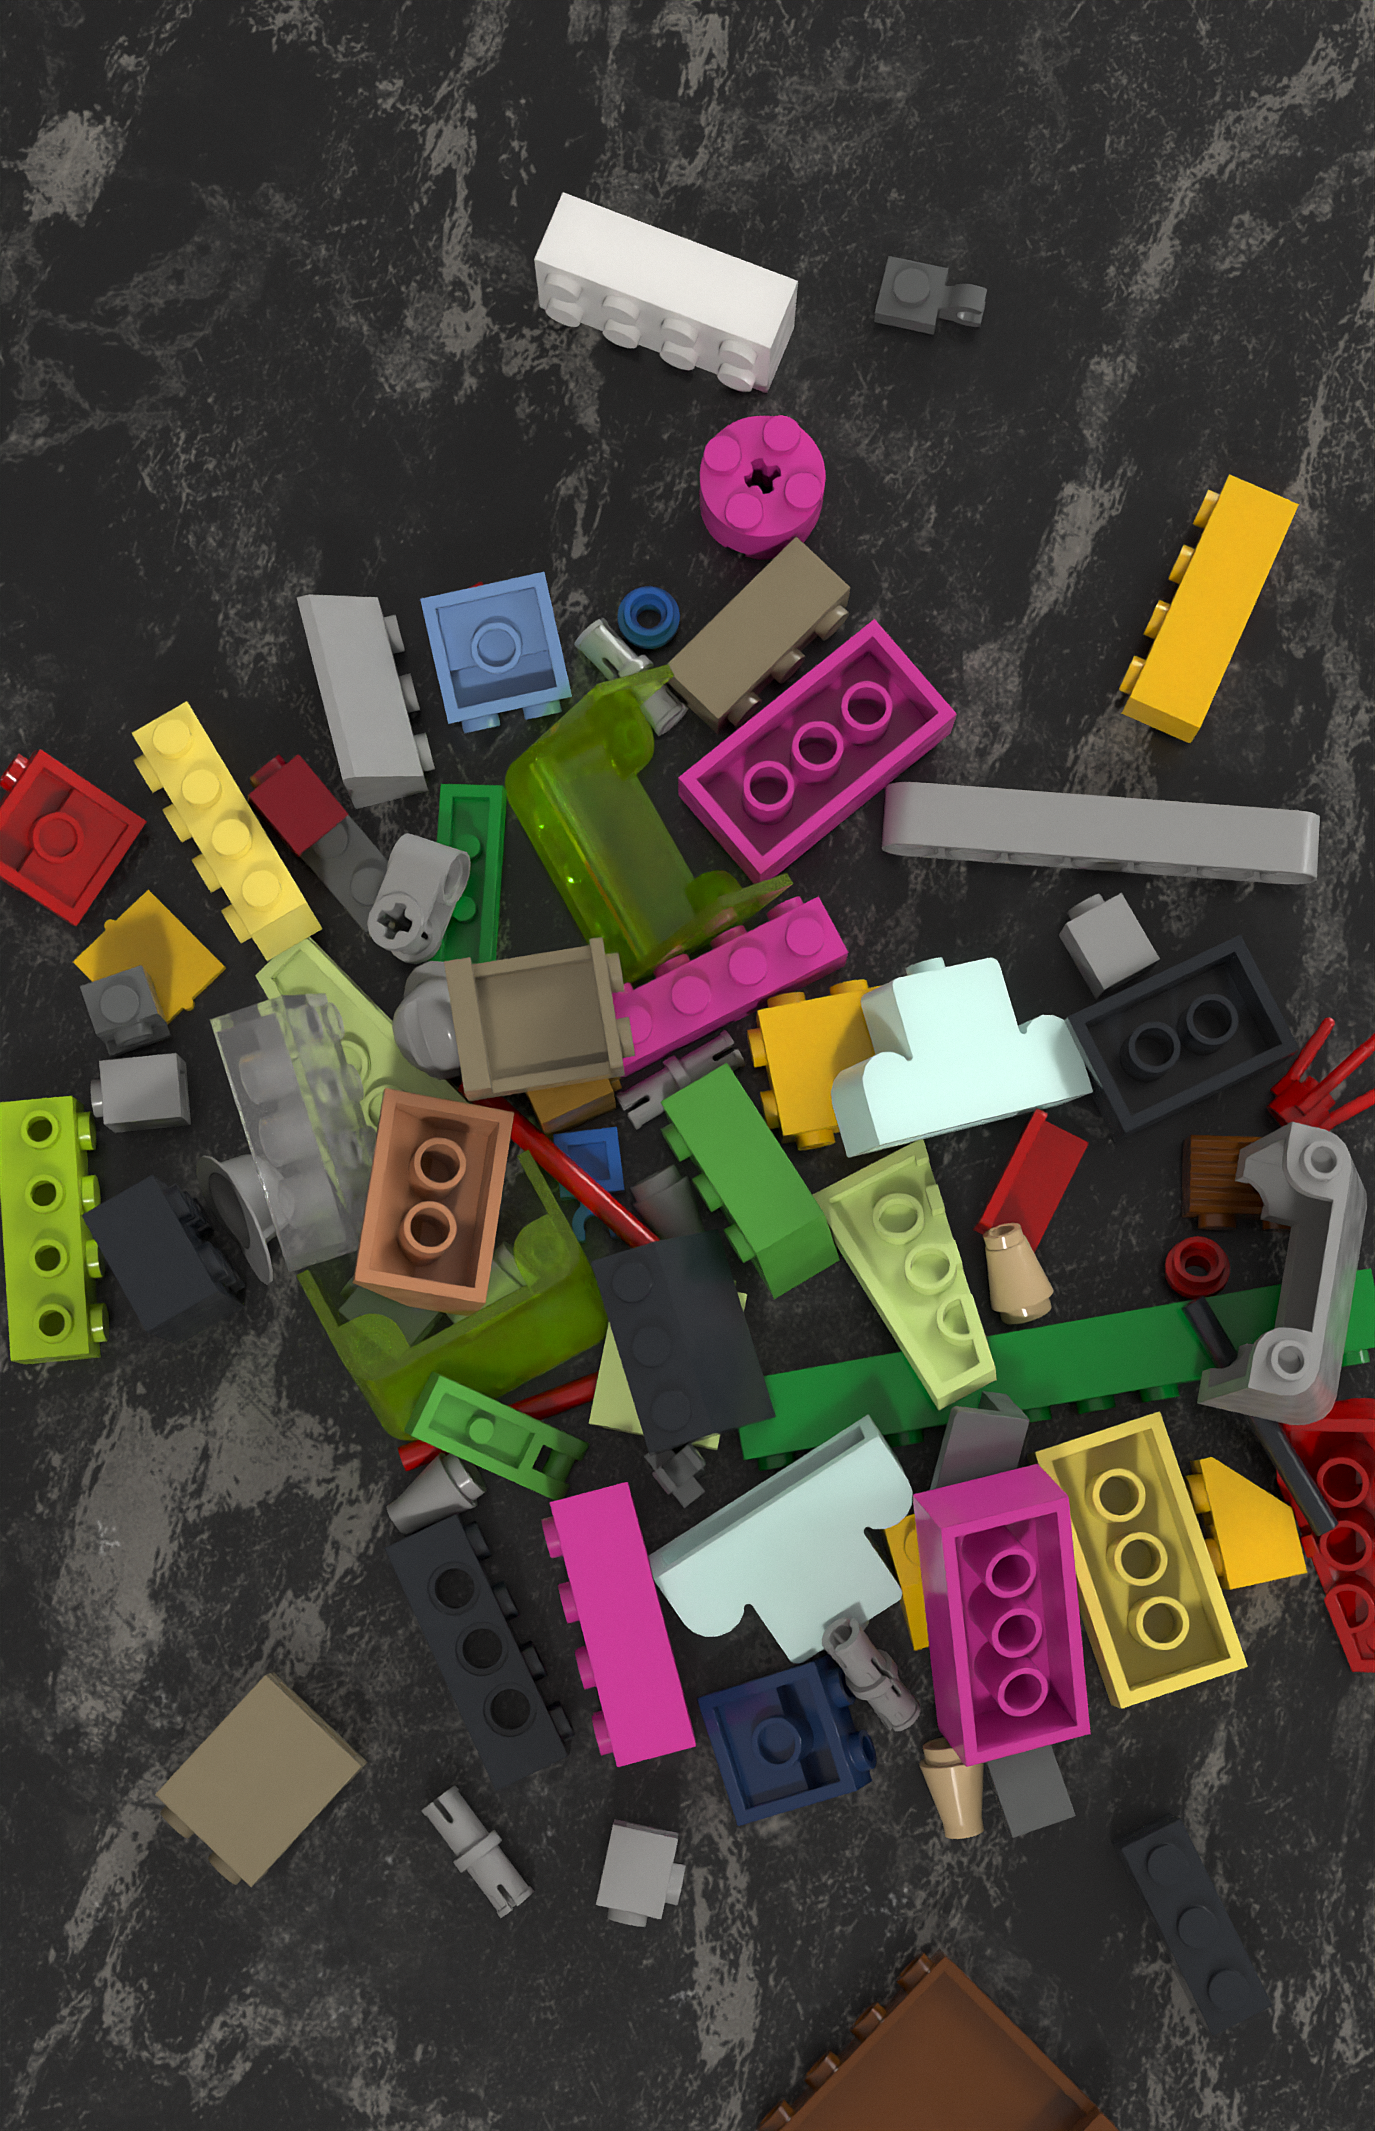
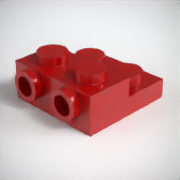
M35 750L29 759L18 753L0 778V787L6 790V793L0 800V879L14 889L20 890L72 926H77L147 821L43 750Z

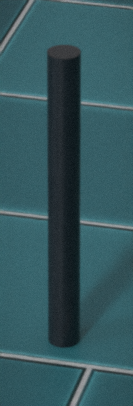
M1204 1295L1181 1307L1182 1312L1216 1369L1230 1366L1237 1359L1238 1353ZM1244 1414L1314 1534L1320 1536L1335 1528L1339 1522L1280 1423Z

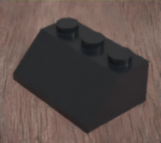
M718 1229L655 1241L591 1261L650 1456L776 1417Z

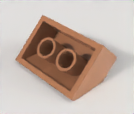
M388 1088L384 1089L353 1276L354 1284L409 1307L466 1317H473L486 1304L514 1112Z

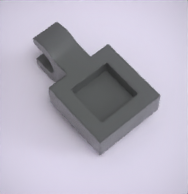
M888 256L875 309L874 322L932 335L935 333L938 318L954 321L966 326L980 327L986 305L987 289L973 284L946 286L949 268Z
M692 1443L650 1456L649 1452L644 1455V1458L654 1469L653 1477L668 1495L672 1493L684 1509L705 1493L697 1481L707 1474L703 1469L707 1462Z

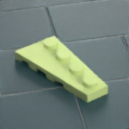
M311 937L304 939L272 958L255 975L293 1042L303 1052L315 1073L314 1078L325 1097L332 1102L347 1128V1135L358 1154L364 1157L370 1170L382 1096L385 1088L472 1104L458 1091V1088L449 1078L445 1080L433 1078L412 1066L403 1057L394 1040L393 1021Z
M924 1140L915 1141L813 1194V1197L825 1214L833 1241L938 1410L997 1380L996 1368L973 1295L968 1287L962 1260L950 1230L938 1184H936Z

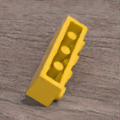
M1230 474L1220 494L1208 489L1193 522V525L1204 529L1196 548L1193 549L1183 545L1168 578L1179 584L1171 604L1161 600L1158 601L1143 634L1154 639L1146 660L1134 655L1119 690L1129 694L1121 714L1185 742H1192L1203 723L1299 504Z

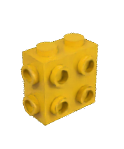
M852 980L831 986L829 988L831 996L806 1000L804 992L786 993L769 998L767 1000L768 1008L757 1010V1028L747 1030L748 1043L754 1068L766 1066L770 1090L760 1092L764 1121L769 1129H779L782 1144L796 1141L797 1149L801 1151L835 1143L834 1133H838L840 1130L832 1106L831 1089L833 1081L840 1071L876 1055L861 1007V997L880 986L868 988L867 980Z

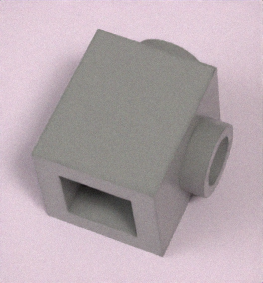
M614 1819L596 1902L598 1906L609 1908L608 1919L623 1924L645 1927L648 1917L662 1918L665 1903L678 1905L686 1865L673 1863L678 1833Z

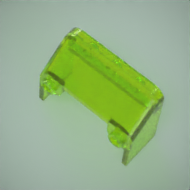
M669 664L597 684L510 765L505 778V789L507 790L509 803L588 945H590L589 939L602 937L605 954L618 952L623 984L654 974L653 971L658 966L682 954L689 955L709 944L720 934L742 925L793 884L787 873L743 889L731 874L723 870H712L701 874L695 879L636 775L650 762L654 752L653 732L640 706L674 676Z
M529 1150L517 1157L547 1214L526 1225L520 1231L514 1243V1260L527 1285L419 1344L410 1347L400 1327L384 1315L364 1314L344 1324L321 1279L308 1269L296 1275L344 1366L383 1428L397 1439L409 1442L419 1440L406 1433L404 1429L432 1371L496 1400L597 1345L606 1337L609 1320L594 1271Z

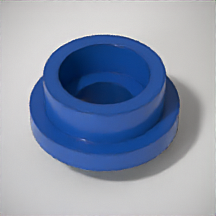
M653 586L637 588L628 593L619 606V629L624 638L636 647L643 649L659 648L672 640L679 628L680 612L675 599L661 588ZM644 611H654L660 616L661 620L653 628H644L637 622V618Z

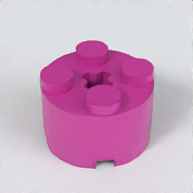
M783 415L747 417L733 422L721 430L706 445L700 467V511L704 524L712 537L727 548L728 546L744 553L745 557L758 560L775 558L795 537L804 543L819 519L823 504L826 475L824 461L819 448L812 438L799 427L795 420ZM762 482L766 487L772 486V492L763 494L759 486H752V484Z

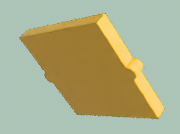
M149 890L116 921L112 919L107 920L104 924L106 930L73 961L92 982L142 965L153 980L167 1024L184 1009L186 1011L193 1010L195 1007L193 1000L226 969Z

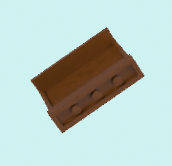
M940 1948L930 1959L923 1952L916 1956L896 1979V1983L901 1987V1990L884 2007L877 2001L872 2003L850 2027L849 2031L855 2038L838 2056L831 2050L822 2055L803 2078V2081L809 2087L791 2106L784 2099L778 2102L765 2115L756 2128L757 2131H1119L1098 2106Z

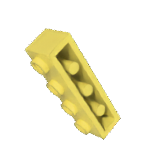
M186 701L134 731L132 734L144 754L133 761L153 793L163 787L173 804L162 810L181 842L191 837L194 838L202 854L193 858L192 862L211 893L222 887L232 904L221 911L240 943L252 938L265 959L269 961L322 930L321 925L188 702Z

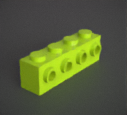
M73 1096L0 1102V1198L11 1361L20 1364L101 1357L100 1342H105L109 1339L108 1311L105 1303H97L95 1278L104 1277L105 1257L81 1216L101 1204L98 1178L96 1175H88L87 1150L96 1149V1126L93 1113L91 1111L84 1112V1104Z

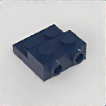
M830 1654L697 1698L738 1826L848 1794L872 1782L869 1770L874 1769L877 1764L875 1747L867 1731L864 1729L856 1731L848 1706L855 1703L856 1697L846 1685V1674L843 1672V1669L840 1666L835 1667Z

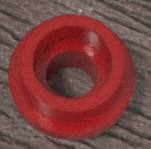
M1200 1236L1187 1238L1177 1243L1167 1255L1165 1262L1167 1282L1175 1292L1186 1298L1196 1299L1202 1295L1205 1298L1216 1296L1224 1289L1229 1279V1259L1221 1247L1209 1238ZM1190 1266H1200L1207 1271L1208 1275L1203 1277L1194 1276L1186 1272L1185 1269Z

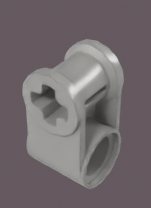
M406 833L401 836L390 854L386 875L374 906L369 912L367 925L369 935L374 942L384 949L391 951L394 956L405 963L419 964L428 961L436 955L442 945V939L455 905L467 885L471 866L468 853L413 834ZM384 918L390 921L388 926L383 923ZM403 925L411 927L409 932L400 930L403 927ZM423 932L428 935L427 940L421 937Z

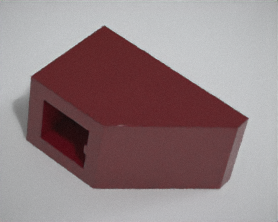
M279 754L250 778V784L255 790L248 795L247 803L297 858L348 816L346 810L299 754L288 763Z

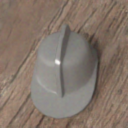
M429 961L417 966L406 980L404 1000L394 1014L392 1025L394 1040L403 1057L412 1066L438 1080L449 1078L459 1088L463 1081L444 962Z
M245 1154L223 1162H218L210 1156H202L197 1161L196 1174L200 1189L210 1210L223 1229L239 1245L260 1281L266 1285L270 1284L273 1281V1269L266 1244L294 1220L298 1211L296 1189L291 1181L270 1161L261 1158L259 1155Z

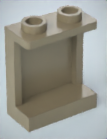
M602 937L589 939L590 945L478 964H472L470 957L444 961L464 1093L468 1101L625 1076L622 1058L635 1056L629 1017L618 1019L615 1017L612 993L624 992L618 952L605 954Z
M273 1672L265 1675L155 1795L166 1805L160 1813L171 1827L187 1839L195 1833L213 1850L208 1860L221 1875L235 1885L243 1879L252 1887L260 1881L277 1859L368 1762Z

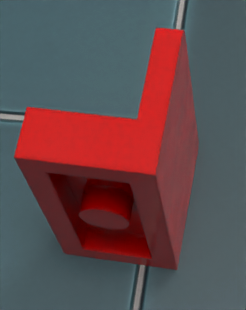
M1038 1108L1028 1118L973 1230L983 1235L993 1227L1007 1223H1018L1021 1225L1023 1235L1026 1236L1034 1253L1089 1142L1045 1121L1048 1113Z

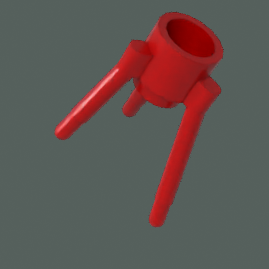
M1330 1017L1325 1018L1304 1046L1286 1075L1270 1089V1092L1276 1098L1267 1105V1109L1277 1123L1283 1127L1291 1122L1330 1131L1340 1123L1374 1105L1375 1088L1333 1112H1328L1335 1105V1101L1329 1093L1375 1051V1033L1356 1048L1320 1083L1311 1076H1308L1301 1083L1299 1082L1300 1078L1334 1028L1335 1021Z

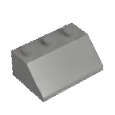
M310 594L297 597L342 780L355 809L428 791L424 772L434 770L435 766L426 732L417 735L413 733L409 713L420 710L411 673L399 676L393 654L405 651L396 614L384 617L378 597Z

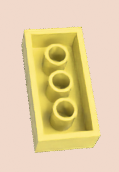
M1160 1411L1027 1454L1030 1465L1039 1464L1069 1496L1079 1611L1111 1705L1122 1709L1248 1667Z

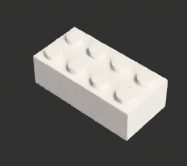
M564 192L560 197L534 259L540 307L546 309L547 315L555 321L571 327H577L580 323L599 329L603 331V335L608 340L625 348H636L637 345H641L657 351L664 361L680 369L693 370L696 366L715 373L723 384L735 390L750 392L754 388L768 393L794 329L797 280Z

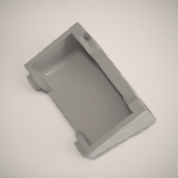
M1291 1122L1240 1149L1235 1181L1246 1184L1250 1183L1260 1193L1264 1203L1261 1220L1291 1227L1275 1329L1262 1334L1254 1344L1247 1343L1239 1346L1237 1359L1230 1366L1223 1369L1210 1368L1202 1371L1197 1403L1289 1425H1306L1323 1419L1332 1410L1337 1397L1367 1210V1193L1346 1144L1337 1135L1324 1129Z

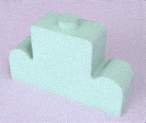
M940 957L922 961L905 968L907 976L899 977L861 997V1007L876 1055L840 1071L833 1081L831 1099L845 1151L849 1158L1030 1113L1036 1108L1042 1110L1058 1106L1092 1093L1093 1090L1084 1061L1063 1019L1054 1015H1041L1021 1025H1017L1003 974L996 959L986 958L945 967L943 958Z
M868 1414L650 1554L648 1557L653 1579L683 1623L692 1632L705 1637H715L728 1633L740 1622L744 1614V1606L751 1604L789 1660L796 1664L802 1663L824 1649L822 1646L823 1634L828 1626L836 1620L847 1617L851 1621L854 1618L864 1630L871 1618L901 1599L902 1590L894 1571L866 1527L886 1529L898 1524L909 1512L912 1505L913 1491L897 1456Z

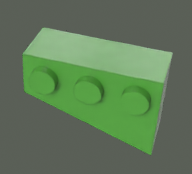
M727 1063L661 1101V1105L670 1123L660 1129L666 1142L679 1162L688 1157L690 1158L699 1175L692 1178V1182L710 1212L720 1208L730 1225L723 1230L742 1263L748 1260L752 1261L774 1299L840 1260L824 1212Z

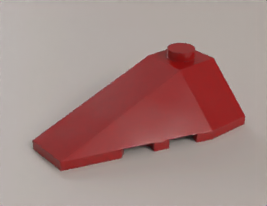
M1350 1398L1336 1401L1332 1410L1323 1419L1306 1425H1289L1279 1422L1339 1524L1327 1533L1316 1536L1278 1472L1277 1482L1285 1502L1289 1501L1302 1534L1300 1541L1307 1558L1311 1557L1326 1595L1324 1602L1352 1672L1375 1673V1398Z

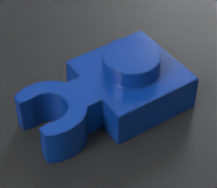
M617 1127L553 1134L554 1144L609 1194L625 1193ZM559 1183L561 1200L577 1199ZM581 1202L572 1219V1230L578 1243H586L584 1226L586 1221L595 1215ZM609 1228L611 1239H619Z

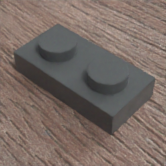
M348 815L336 827L301 854L300 857L369 937L367 925L369 912L374 906L386 875L388 860ZM386 918L383 919L384 924L389 921Z

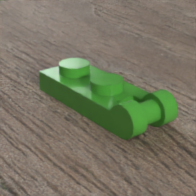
M434 1371L431 1372L404 1429L406 1433L555 1501L565 1498L571 1486L565 1482L575 1460L582 1462L590 1446V1443L566 1431L553 1427ZM545 1445L552 1448L541 1471L533 1468V1465L542 1446Z

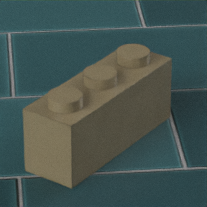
M795 537L664 667V684L717 735L730 722L736 728L741 726L762 703V699L757 695L773 679L779 684L789 679L806 658L801 651L817 635L823 641L827 640L845 622L849 616V612L845 608L848 605L851 587L800 539Z

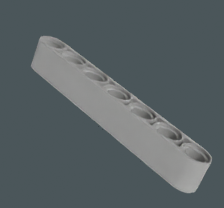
M897 782L888 784L885 790L882 850L890 854L911 857L1276 884H1307L1317 881L1320 816L1307 811L920 782Z

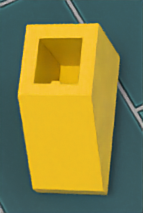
M1213 1457L1190 1461L1192 1475L1184 1476V1483L1195 1514L1202 1513L1208 1538L1204 1539L1221 1589L1231 1590L1307 1573L1293 1511L1290 1506Z

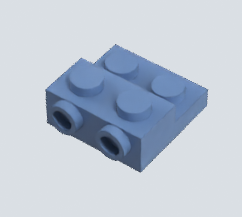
M545 572L420 599L448 724L461 721L464 733L500 726L498 715L500 712L523 708L525 720L562 712L559 699L572 697Z

